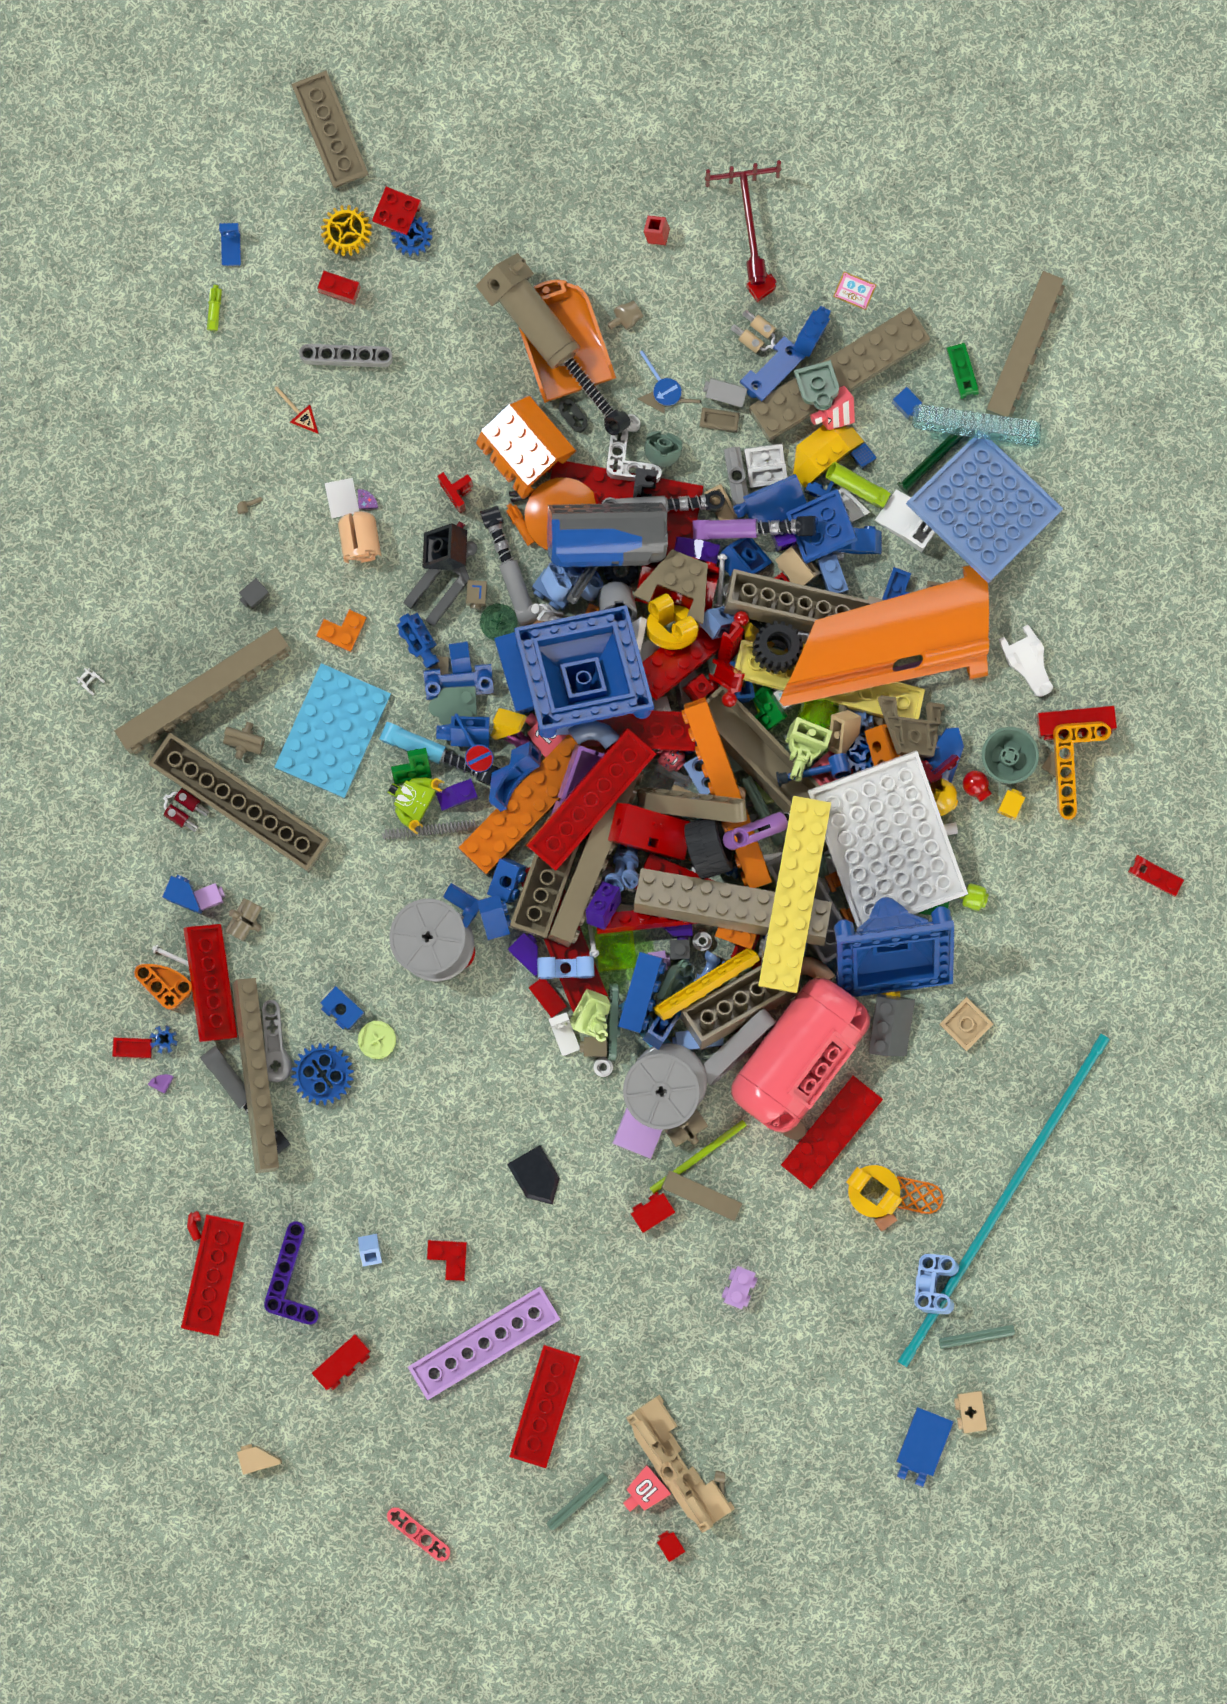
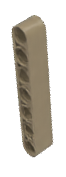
M651 787L637 790L639 807L658 813L734 823L747 820L744 799Z

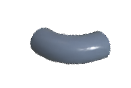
M599 721L574 725L568 729L578 745L586 740L594 739L599 741L606 750L619 738V734L614 729Z

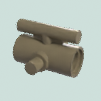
M246 722L245 728H242V731L231 727H226L223 744L235 747L236 759L242 760L243 755L247 751L258 755L262 752L265 737L253 734L252 728L254 724L251 722Z
M243 898L237 911L234 909L229 911V916L233 918L225 932L243 942L250 930L259 932L262 926L257 923L256 919L262 907Z
M696 1109L685 1123L664 1131L675 1147H678L685 1141H690L692 1145H696L698 1143L697 1134L707 1128L708 1125Z

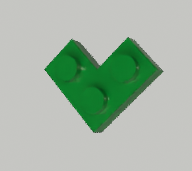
M763 686L754 693L755 698H753V701L760 710V713L755 718L769 732L788 716L770 687Z
M426 748L407 751L408 764L391 766L394 784L405 783V781H410L413 778H432Z

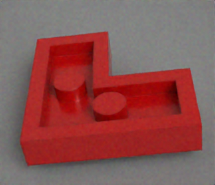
M428 1240L427 1260H446L445 1280L465 1281L467 1242Z

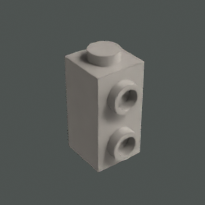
M710 377V381L705 382L703 392H706L705 397L742 407L747 388Z

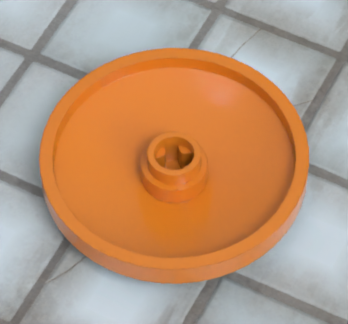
M572 478L548 480L538 486L527 501L525 523L528 533L534 542L546 551H548V505L596 504L592 490L578 480Z

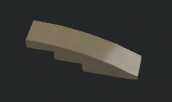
M670 1170L661 1187L735 1221L742 1206V1203Z

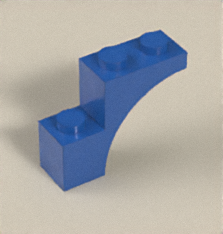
M530 741L511 750L509 765L492 772L489 801L500 812L507 809L510 796L520 781L530 772L540 767L541 752Z

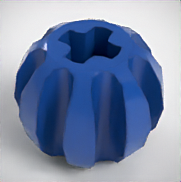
M165 1025V1031H162L160 1026L155 1028L158 1034H150L149 1038L155 1039L154 1043H150L151 1047H159L157 1053L162 1054L163 1048L167 1050V1053L173 1051L170 1048V1044L177 1046L178 1041L173 1040L172 1037L178 1035L176 1031L169 1033L170 1026ZM166 1035L168 1037V1044L165 1042L161 1044L159 1036L163 1037Z

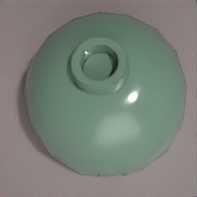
M662 431L651 432L647 435L644 445L646 458L652 464L659 467H667L676 463L682 452V441L669 432L667 435L661 434Z

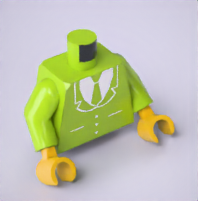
M413 778L410 781H405L402 788L392 783L387 792L396 797L394 802L396 807L395 813L400 822L415 834H418L415 830L417 826L423 827L420 822L436 794L435 790L442 791V789L438 788V785L445 782L438 778Z

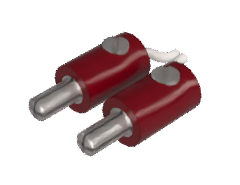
M183 788L178 792H172L170 795L166 794L163 798L165 800L163 816L181 828L186 826L196 832L198 826L189 821V815L172 804L167 807V798L176 794L175 801L191 812L197 810L204 816L209 814V810L200 805L201 800Z

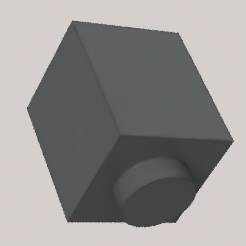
M255 578L239 592L241 596L239 600L246 608L250 606L254 609L270 594L259 580Z
M670 940V961L690 960L689 940Z

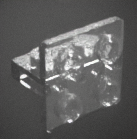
M657 763L649 787L671 790L674 784L689 790L692 779L689 777L684 766L676 772Z

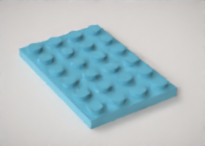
M321 663L274 768L345 798L391 693Z

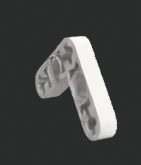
M627 429L622 431L621 442H617V435H611L606 469L607 475L610 478L635 481L636 475L629 473V469L635 467L658 470L656 483L661 479L662 471L659 466L625 460L628 440ZM620 448L623 453L616 456L612 453V450ZM614 461H618L617 472H613Z

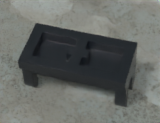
M636 469L633 498L652 496V494L644 493V489L656 488L658 470Z

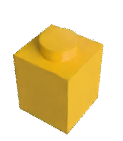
M1016 789L1007 790L997 813L1015 820L1025 799L1022 796V792Z

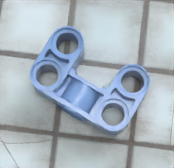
M550 562L541 576V581L549 596L553 600L560 602L564 600L570 588L575 586L586 567H559ZM597 570L581 594L587 601H594L603 587V581Z
M583 956L576 957V959L538 958L537 977L538 979L593 978L594 957ZM568 964L571 968L570 972L567 974L562 973L560 965Z
M925 1254L920 1258L914 1303L922 1312L949 1314L953 1311V1300L945 1294L936 1292L937 1278L940 1275L953 1276L959 1270L958 1263L951 1256ZM933 1260V1266L926 1268V1262ZM952 1262L951 1269L945 1270V1264ZM924 1298H928V1299H929L928 1305L925 1306V1307H922V1306H921V1301H922ZM943 1300H947V1306L941 1309L940 1303Z

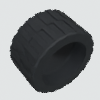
M700 819L685 824L686 845L693 867L699 878L706 879L733 870L732 852L723 843V836L726 832L721 821Z

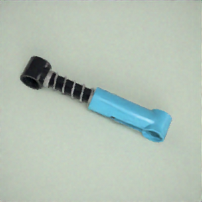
M386 722L379 738L384 743L406 751L426 748L430 761L437 764L441 762L443 764L447 763L450 767H457V770H464V773L469 772L472 776L477 777V781L491 786L492 772L500 769L491 765L487 771L475 772L467 766L465 758L460 757V754L455 755L453 751L450 753L447 751L446 746L404 730L402 727L390 722Z

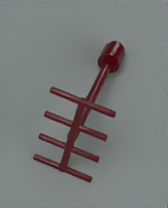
M780 160L777 161L776 167L757 169L758 164L754 163L753 170L734 172V167L730 166L729 173L710 175L711 171L709 169L706 170V187H709L710 181L729 179V184H733V178L740 177L751 257L746 262L748 280L751 282V285L765 284L767 273L765 260L758 256L747 176H752V181H756L757 175L776 172L775 177L779 178L780 171L782 170Z

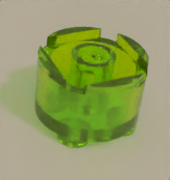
M812 700L801 703L797 717L830 730L831 715L838 713L839 710L831 701L823 700L820 702Z

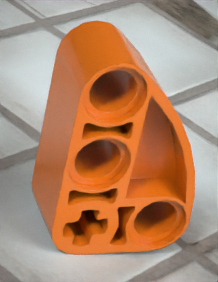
M141 964L135 968L134 974L136 979L168 1010H175L192 994L191 981L169 967ZM147 968L149 975L144 979L140 978V970ZM156 982L162 984V989L159 992H154L152 989L153 984ZM185 982L188 983L189 990L186 993H181L180 985ZM174 996V1004L167 1006V997L172 998Z

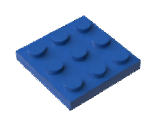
M838 489L786 512L789 521L796 519L798 516H816V536H797V534H794L806 564L858 540Z

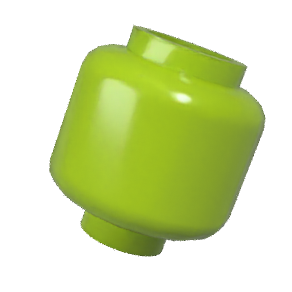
M969 883L966 887L968 894L959 898L962 899L964 907L979 911L981 908H985L989 894L986 893L985 887Z

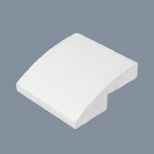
M782 443L744 449L750 488L771 485L787 478Z

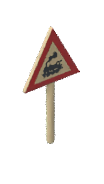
M275 387L279 395L298 414L289 423L319 434L311 406L308 405L300 412L278 387Z

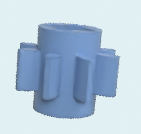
M866 712L856 713L861 716L859 735H865L866 730L874 728L873 716H869Z

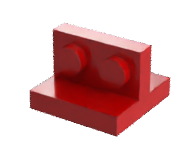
M442 472L437 476L438 482L460 514L466 510L465 503L460 495L464 497L472 491V479L467 474L451 484L445 473Z

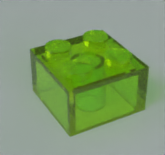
M633 931L595 933L596 950L599 951L597 956L599 973L635 969L636 953Z

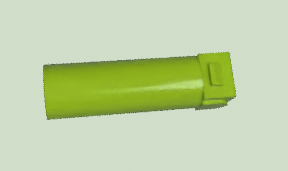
M837 462L832 463L826 473L827 479L878 508H884L891 494L886 489L875 485Z

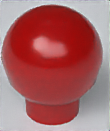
M974 770L964 776L962 785L968 795L976 797L981 802L992 794L988 788V778L983 772Z

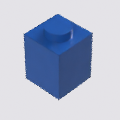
M908 387L903 389L892 400V404L907 419L910 416L914 418L921 412L922 402Z

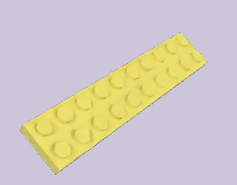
M741 640L734 668L745 673V681L783 691L796 665L791 670L787 669L785 673H782L781 670L778 674H774L773 670L770 673L766 672L767 668L763 667L761 669L759 667L760 662L756 663L754 660L756 656H753L752 653L754 649L752 648L753 642ZM768 647L769 650L776 655H784L788 653L786 651ZM894 682L816 700L837 706L839 704L844 705L852 710L884 718L878 703V697L881 695L896 697L899 717L919 719L925 689Z
M793 796L759 987L797 993L831 802Z

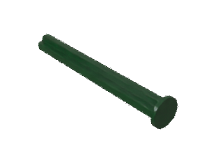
M964 421L902 482L897 483L899 488L908 494V490L972 429L971 424L968 421Z

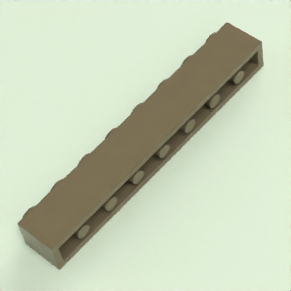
M1042 271L985 413L1004 421L1007 420L1008 416H1013L1016 409L1013 406L1015 399H1020L1023 389H1020L1022 382H1027L1030 374L1027 369L1029 364L1033 366L1037 357L1034 354L1036 347H1041L1044 337H1041L1043 330L1047 331L1051 320L1048 319L1050 312L1055 313L1058 305L1055 300L1057 295H1062L1065 288L1062 285L1063 278Z

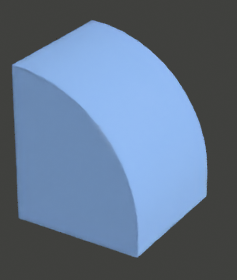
M377 1234L358 1237L362 1265L368 1266L382 1263Z

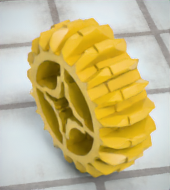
M343 205L340 206L341 211L333 208L334 214L328 212L327 216L329 219L324 218L323 222L326 225L321 226V230L325 231L321 233L322 238H326L323 241L324 244H329L328 249H334L335 254H338L340 250L342 256L346 255V251L352 256V250L359 254L358 247L360 246L362 249H365L366 246L363 242H370V239L366 236H372V232L369 231L372 228L371 224L368 223L369 218L364 217V211L358 213V207L351 211V205L347 206V210H344ZM349 217L345 222L337 221L340 218ZM355 219L362 226L361 234L353 228ZM349 227L350 232L344 234L343 229L346 230ZM332 228H335L340 233L338 242L331 236ZM352 238L356 240L353 243L345 244V242L348 239Z

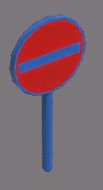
M456 713L454 716L471 745L465 754L467 766L475 772L487 771L493 764L494 756L492 751L485 745H474L459 715Z

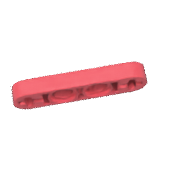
M394 1507L388 1511V1521L434 1559L443 1562L449 1558L450 1548L404 1510ZM392 1511L394 1513L399 1511V1517L403 1520L405 1516L408 1518L402 1528L398 1526L401 1523L399 1520L393 1521L391 1519L393 1517L391 1515ZM410 1522L414 1523L417 1527L416 1532L413 1534H409L406 1531V1525ZM423 1535H429L432 1538V1543L429 1546H424L421 1543ZM435 1541L439 1542L436 1545L439 1549L443 1547L446 1549V1557H438V1551L433 1549V1552L429 1550L433 1547Z

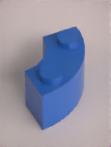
M864 526V529L854 528L858 540L835 550L848 554H882V532L875 529V526Z

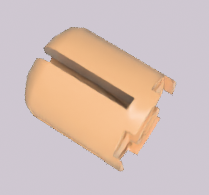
M359 511L354 512L353 516L349 513L339 519L338 528L345 563L349 564V560L361 561V563L376 560V555L381 556L376 519L372 514Z

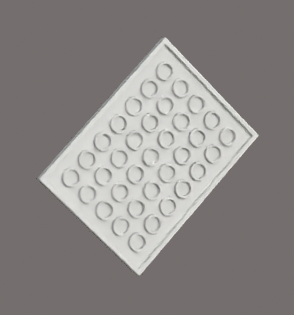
M917 750L808 790L810 799L831 802L825 841L857 928L869 919L876 902L883 897L894 899L908 913L915 914L968 894Z

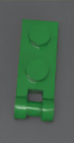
M961 343L947 347L946 351L960 399L966 398L970 394H973V396L978 395L979 389L966 344ZM970 382L971 387L964 388L963 383Z

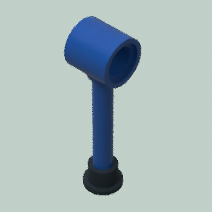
M835 754L828 758L829 765L804 770L802 778L831 772L832 777L835 779L850 775L851 769L847 754ZM776 772L779 787L782 784L789 783L788 781H792L790 778L791 773Z

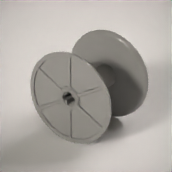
M420 899L406 905L396 915L390 929V947L396 960L417 977L433 982L445 981L458 975L468 965L474 950L472 929L470 925L467 928L464 927L462 921L464 917L447 903L436 899Z
M663 1043L659 1050L651 1047L638 1058L625 1077L623 1097L626 1107L638 1122L647 1127L659 1130L678 1127L693 1115L697 1106L703 1100L707 1088L706 1071L697 1055L684 1046Z

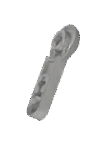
M268 1000L262 1006L268 1081L281 1082L289 1077L292 1071V1062L283 1047L280 1006L276 1001ZM270 1003L275 1004L277 1007L274 1014L266 1012V1006ZM278 1016V1020L274 1019V1025L278 1026V1029L275 1030V1033H271V1030L267 1029V1027L271 1026V1020L266 1021V1017ZM274 1061H278V1064L281 1063V1067L278 1068L277 1072H274V1069L271 1070V1065L274 1064Z

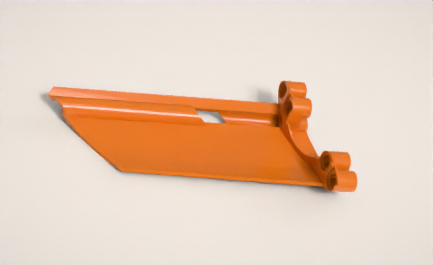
M970 565L963 566L961 568H963L964 578L815 620L779 702L783 706H789L963 667L967 668L969 680L988 676V582ZM916 655L923 657L922 663L918 667L897 672L893 671V665L899 659Z

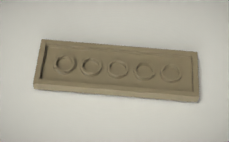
M327 71L291 84L333 188L369 175Z

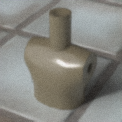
M633 300L617 306L613 310L617 318L607 323L610 330L620 324L626 330H629L635 326L637 321L643 318V314Z

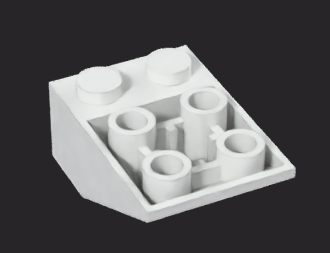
M895 490L875 521L922 553L935 532L906 505L911 497Z

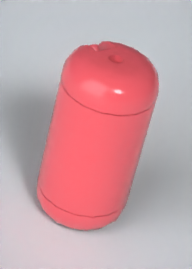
M826 978L809 980L734 1079L731 1085L733 1100L769 1129L781 1133L792 1130L798 1125L806 1112L812 1108L855 1050L862 1036L867 1032L870 1025L868 1010L862 1003L834 982Z

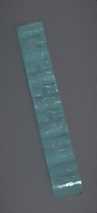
M921 404L913 407L912 426L916 429L1028 446L1040 444L1041 424L1036 421Z

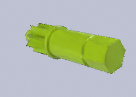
M213 285V288H210L207 320V330L218 331L222 289H219V285Z

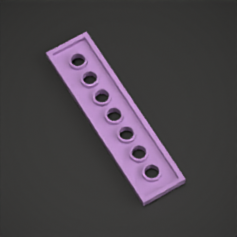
M540 1286L408 1366V1369L426 1399L429 1400L560 1320V1317ZM532 1307H536L540 1311L539 1316L535 1319L531 1318L528 1314L529 1309ZM515 1317L523 1320V1326L519 1329L512 1326V1320ZM499 1327L506 1330V1336L503 1339H499L495 1335V1331ZM483 1337L488 1338L490 1341V1345L486 1349H482L478 1344L479 1340ZM466 1347L471 1348L473 1351V1356L470 1359H465L462 1356V1350ZM448 1358L456 1360L457 1364L454 1369L446 1367L445 1362ZM431 1368H437L440 1371V1376L437 1379L430 1378L429 1370Z

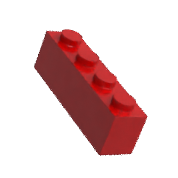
M1114 706L1042 712L1036 715L1039 738L1043 737L1045 741L1054 740V729L1060 724L1104 722L1111 728V734L1112 731L1117 729ZM1101 726L1097 729V732H1101V735H1104L1106 728ZM1080 728L1077 734H1082V737L1087 734L1086 728ZM1061 729L1058 733V736H1063V738L1068 735L1067 729Z

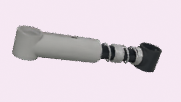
M714 490L708 494L700 495V497L697 495L695 497L679 496L676 499L672 497L667 499L665 495L620 499L609 497L603 500L602 504L662 502L667 512L669 510L677 512V510L687 511L700 508L701 510L705 509L706 511L709 510L716 513L723 509L725 498L722 492ZM716 497L720 500V504L714 506L710 503V499Z
M497 505L480 511L485 529H488L489 533H491L490 536L493 537L496 553L499 554L498 559L502 562L499 568L514 606L519 625L522 627L534 623L538 620L537 615L531 611L533 604L517 560H513L514 557L510 553L511 549L509 550L510 545L504 536L506 534H503L502 524L504 522L499 507Z

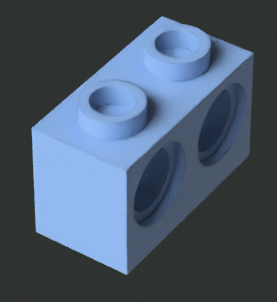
M695 757L683 764L698 792L711 795L709 788L704 785V782L709 777L705 778L703 771L698 772L694 768L697 763L704 764L703 760Z

